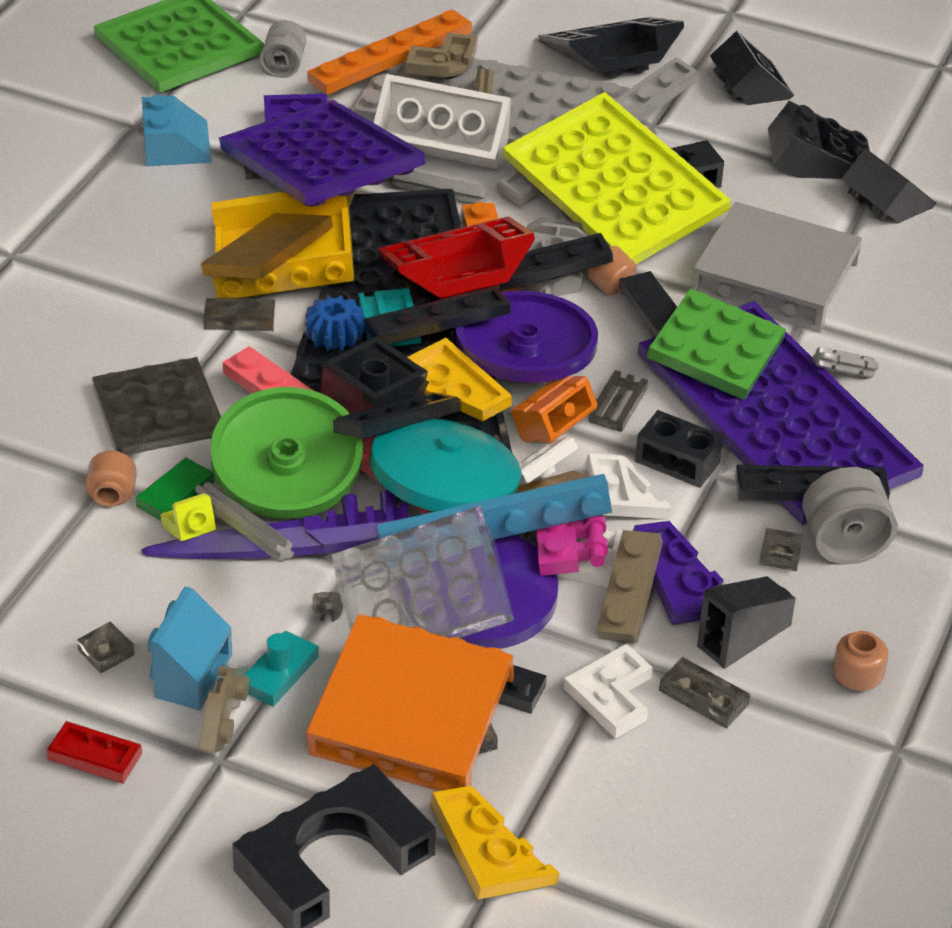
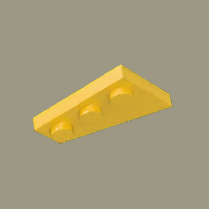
M447 338L408 356L409 359L428 371L427 378L418 389V392L422 394L435 392L461 398V412L481 421L512 406V395Z
M473 786L432 793L430 805L477 900L557 884L560 873L550 863L544 865L533 854L534 847L524 837L518 839L504 825L505 818Z

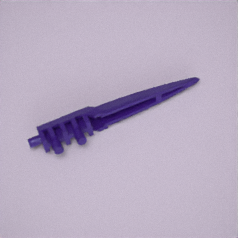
M383 490L380 492L381 510H374L373 506H367L365 512H358L357 496L347 494L342 496L343 514L335 515V510L327 511L326 521L316 515L302 517L303 519L267 524L292 542L291 550L294 552L293 556L329 555L382 548L377 525L409 518L408 503H400V507L396 508L395 495L388 490ZM234 528L205 533L184 541L179 539L167 541L141 549L143 555L152 557L188 559L272 558Z

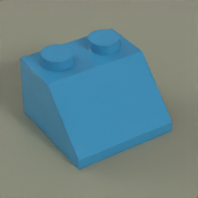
M153 95L151 97H141L146 166L211 163L208 124L205 118L175 96Z

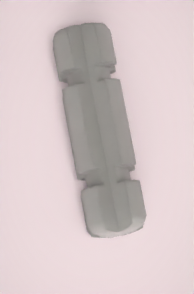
M818 347L813 355V362L816 363L818 368L831 369L832 367L833 371L852 375L859 374V376L866 378L874 377L875 371L878 370V363L875 362L873 357L863 355L859 358V354L840 350L832 351L831 348Z

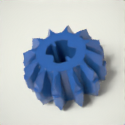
M327 295L326 300L315 299L313 306L307 307V313L305 314L307 339L313 341L314 347L325 346L327 352L332 348H337L342 352L344 346L355 347L356 341L361 340L364 333V313L362 307L356 306L355 299L345 301L342 295L338 298H331Z

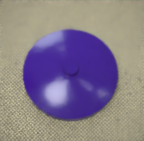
M502 292L511 303V314L456 327L455 343L457 348L487 374L509 381L539 383L572 376L587 367L597 351L598 329L593 318L575 303L542 292Z
M511 535L410 558L403 573L402 598L406 612L417 627L423 628L429 633L448 638L458 637L467 643L485 648L495 647L503 649L527 641L538 634L549 623L557 606L558 578L557 574L540 576L538 548L523 538Z

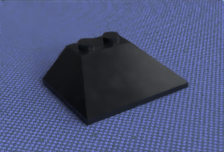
M649 16L538 35L539 42L589 70L601 72L603 77L621 75V69L631 68V72L649 70L650 64L660 63L683 30L684 21Z

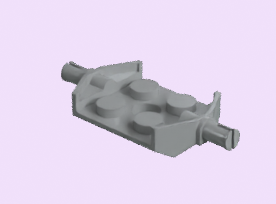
M562 210L559 211L558 219L553 220L540 217L527 225V228L534 232L535 240L528 251L589 236L583 230L580 222H571V218L567 214L565 216ZM585 269L521 287L529 291L555 296L579 293L582 290V279Z

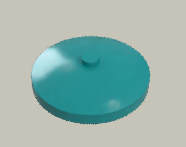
M430 419L377 434L372 444L369 459L374 476L388 491L410 504L434 512L515 494L521 479V469L516 457L497 439L473 427L440 419Z

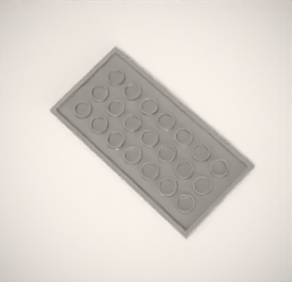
M474 58L471 67L462 74L452 77H420L416 74L406 73L405 61L373 75L357 102L354 112L374 123L386 74L475 91L477 71L481 68L484 70L491 69L494 72L492 94L511 98L508 145L603 92H606L615 100L628 91L629 87L619 86L611 82L592 81L585 77L561 75L554 71L545 72L529 69L522 65L513 66L499 63L495 60Z

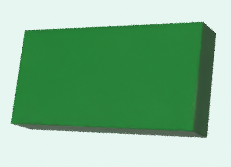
M185 457L136 496V507L161 521L160 514L173 510L172 506L174 503L197 496L198 493L195 492V489L198 485L203 486L206 482L215 483L214 473Z

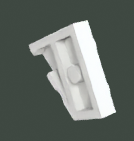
M588 454L585 463L588 476L605 473L608 482L612 513L604 515L655 519L668 518L671 509L670 504L666 500L658 502L650 493L652 485L644 476L636 472L635 466L624 455Z

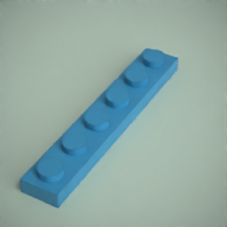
M604 473L378 524L377 528L385 563L387 564L612 513L608 482Z

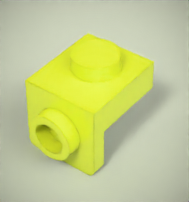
M206 493L176 502L172 506L173 510L160 514L163 529L180 541L216 530L211 498Z

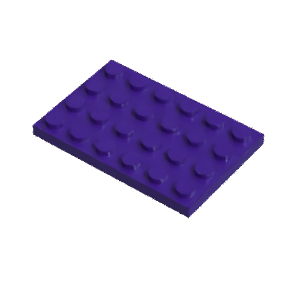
M333 99L219 137L221 150L305 206L310 207L322 205L326 199L337 195H350L355 192V189L366 185H379L386 178L394 175L410 174L414 171V168L426 165L423 151Z

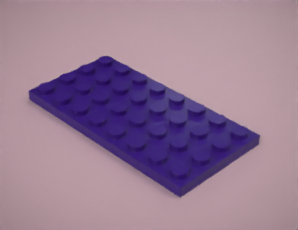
M755 301L738 307L743 311L779 325ZM785 332L782 342L745 400L647 358L649 347L655 340V337L639 342L638 354L711 431L724 435L723 443L744 465L886 468L889 490L922 477L924 465L825 369L818 368L816 363L813 362V357L787 332ZM779 501L801 525L808 523L802 509L803 501Z

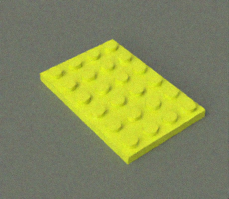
M606 92L503 147V157L574 222H580L585 232L589 235L602 233L609 246L620 247L636 264L731 209L730 198Z

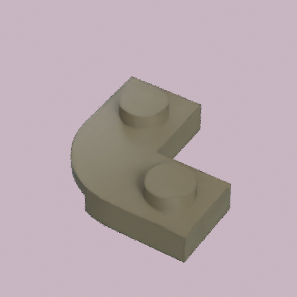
M447 32L442 49L411 46L406 60V73L416 74L420 77H452L466 72L473 63L477 50L478 36Z
M233 664L220 665L218 667L217 676L224 678L219 677L216 693H208L199 750L218 752L224 750L225 744H230L234 731V720L229 719L230 710L239 708L240 702L246 701L249 692L250 678L245 676L246 667Z

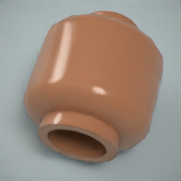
M609 246L613 252V262L588 268L587 276L606 296H612L619 292L623 295L619 289V278L636 275L637 265L620 247Z
M104 451L96 454L88 465L85 480L86 492L90 498L106 507H113L127 502L135 489L137 469L134 461L126 454L118 451Z
M868 631L848 633L840 639L836 646L833 674L838 682L849 689L856 691L874 689L880 685L885 676L888 648L880 638Z

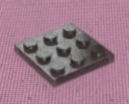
M197 357L147 365L125 371L110 372L92 377L93 390L114 450L126 455L211 439L215 426L221 418Z

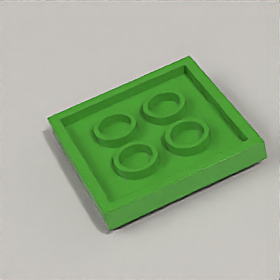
M690 288L649 347L647 358L745 400L782 342L786 328Z

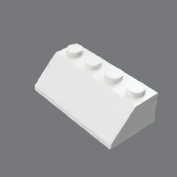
M386 74L374 123L420 149L426 156L501 170L504 158L503 147L507 145L511 98Z

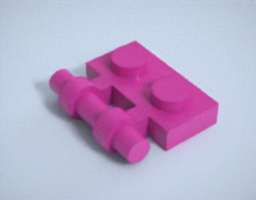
M599 515L537 529L540 576L579 572V562L590 561L591 565L595 567L604 565L605 557L608 554V541L603 536L606 532L605 517ZM577 539H586L585 542H577Z

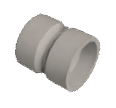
M281 20L270 26L260 55L263 69L269 74L285 78L297 72L306 45V34L301 26L288 20Z

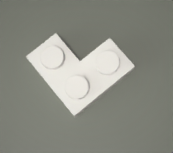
M625 644L564 678V690L616 739L647 721L648 709L629 691L651 679L653 667L628 644Z

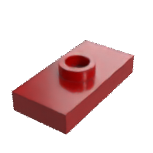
M65 721L47 748V759L122 784H124L142 755V745L68 721Z

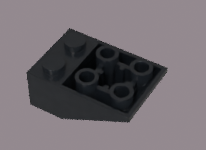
M791 101L787 102L768 127L774 166L799 178L841 179L865 148L870 151L868 139L861 132L846 129L836 120L824 118L814 113L808 106L797 105Z

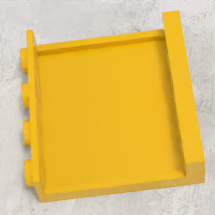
M286 192L211 202V212L215 225V253L274 213L328 215L332 217L333 227L328 232L262 279L212 276L218 301L355 281L347 196L337 195L326 199L322 205L313 207L305 206Z

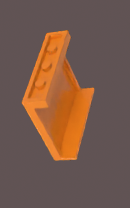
M358 614L307 729L306 736L309 755L362 770L375 764L387 777L436 791L472 786V768L506 681L512 682L514 678L513 655L505 653L499 648H485L470 644L458 637L448 638L429 633L420 627H407L392 623L383 617H369Z

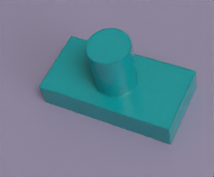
M286 630L283 633L270 635L267 639V651L245 673V676L250 678L248 695L274 707L318 659L319 646Z

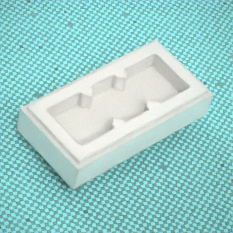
M569 436L547 443L519 463L521 469L519 486L528 484L535 478L536 480H541L556 471L554 465L578 449L574 438Z

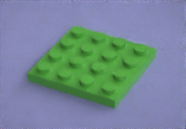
M163 0L94 25V36L159 93L169 91L184 83L198 80L200 77L213 72L224 70L226 67L242 61H248L255 56L261 55L264 42L212 0Z

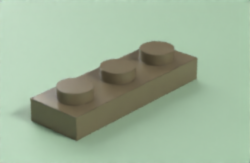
M623 530L596 630L599 639L638 642L663 544L660 533Z

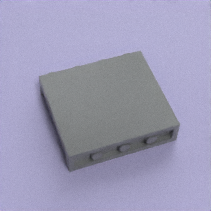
M734 202L694 266L691 288L736 307L755 301L774 320L820 333L825 323L827 307L849 267H856L858 264L862 237Z

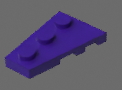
M670 521L634 525L633 531L661 534L663 544L653 585L671 624L700 621L704 591L710 587L722 585L724 582L723 578L715 570L710 572L697 558L699 552Z

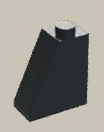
M768 576L710 587L704 591L697 647L726 669L791 626L796 598L786 588L781 587Z

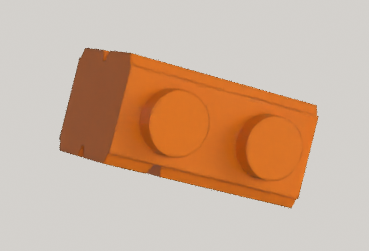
M568 376L563 379L550 381L528 397L525 402H521L513 408L511 414L520 438L524 442L538 441L539 443H551L597 409L598 404L589 379L586 376Z

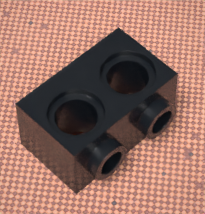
M657 410L637 435L635 462L701 488L720 464L724 435Z

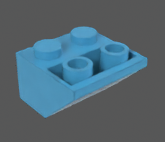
M184 586L176 601L172 600L169 603L165 619L159 628L152 630L148 640V651L152 653L150 679L154 680L155 698L200 711L208 697V693L212 691L220 677L217 676L218 667L220 665H227L232 656L231 626L190 587Z

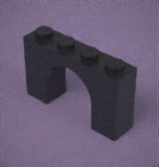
M372 764L360 772L350 774L344 781L330 789L316 793L310 800L298 807L279 814L273 821L257 830L245 833L232 843L234 872L284 928H313L330 918V890L301 859L300 855L306 847L320 838L331 835L358 837L371 844L401 876L435 856L436 827L375 764Z

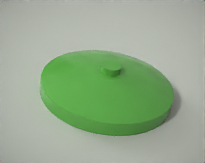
M269 388L242 398L222 415L212 434L211 465L221 489L229 498L235 500L247 510L270 518H302L331 508L342 500V496L347 495L351 491L362 467V438L333 432V419L349 413L330 397L304 388Z

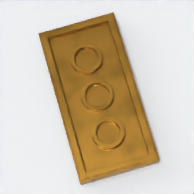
M274 213L202 262L203 275L262 279L328 232L333 227L332 217L328 215Z

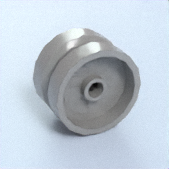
M859 467L836 469L814 481L804 494L802 509L811 529L814 542L819 554L829 562L846 565L867 561L886 550L896 537L898 523L880 478L870 470Z

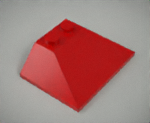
M507 216L380 247L378 252L383 259L405 277L439 298H449L477 289L481 290L493 286L499 288L498 284L508 282L533 244L535 236L534 232Z

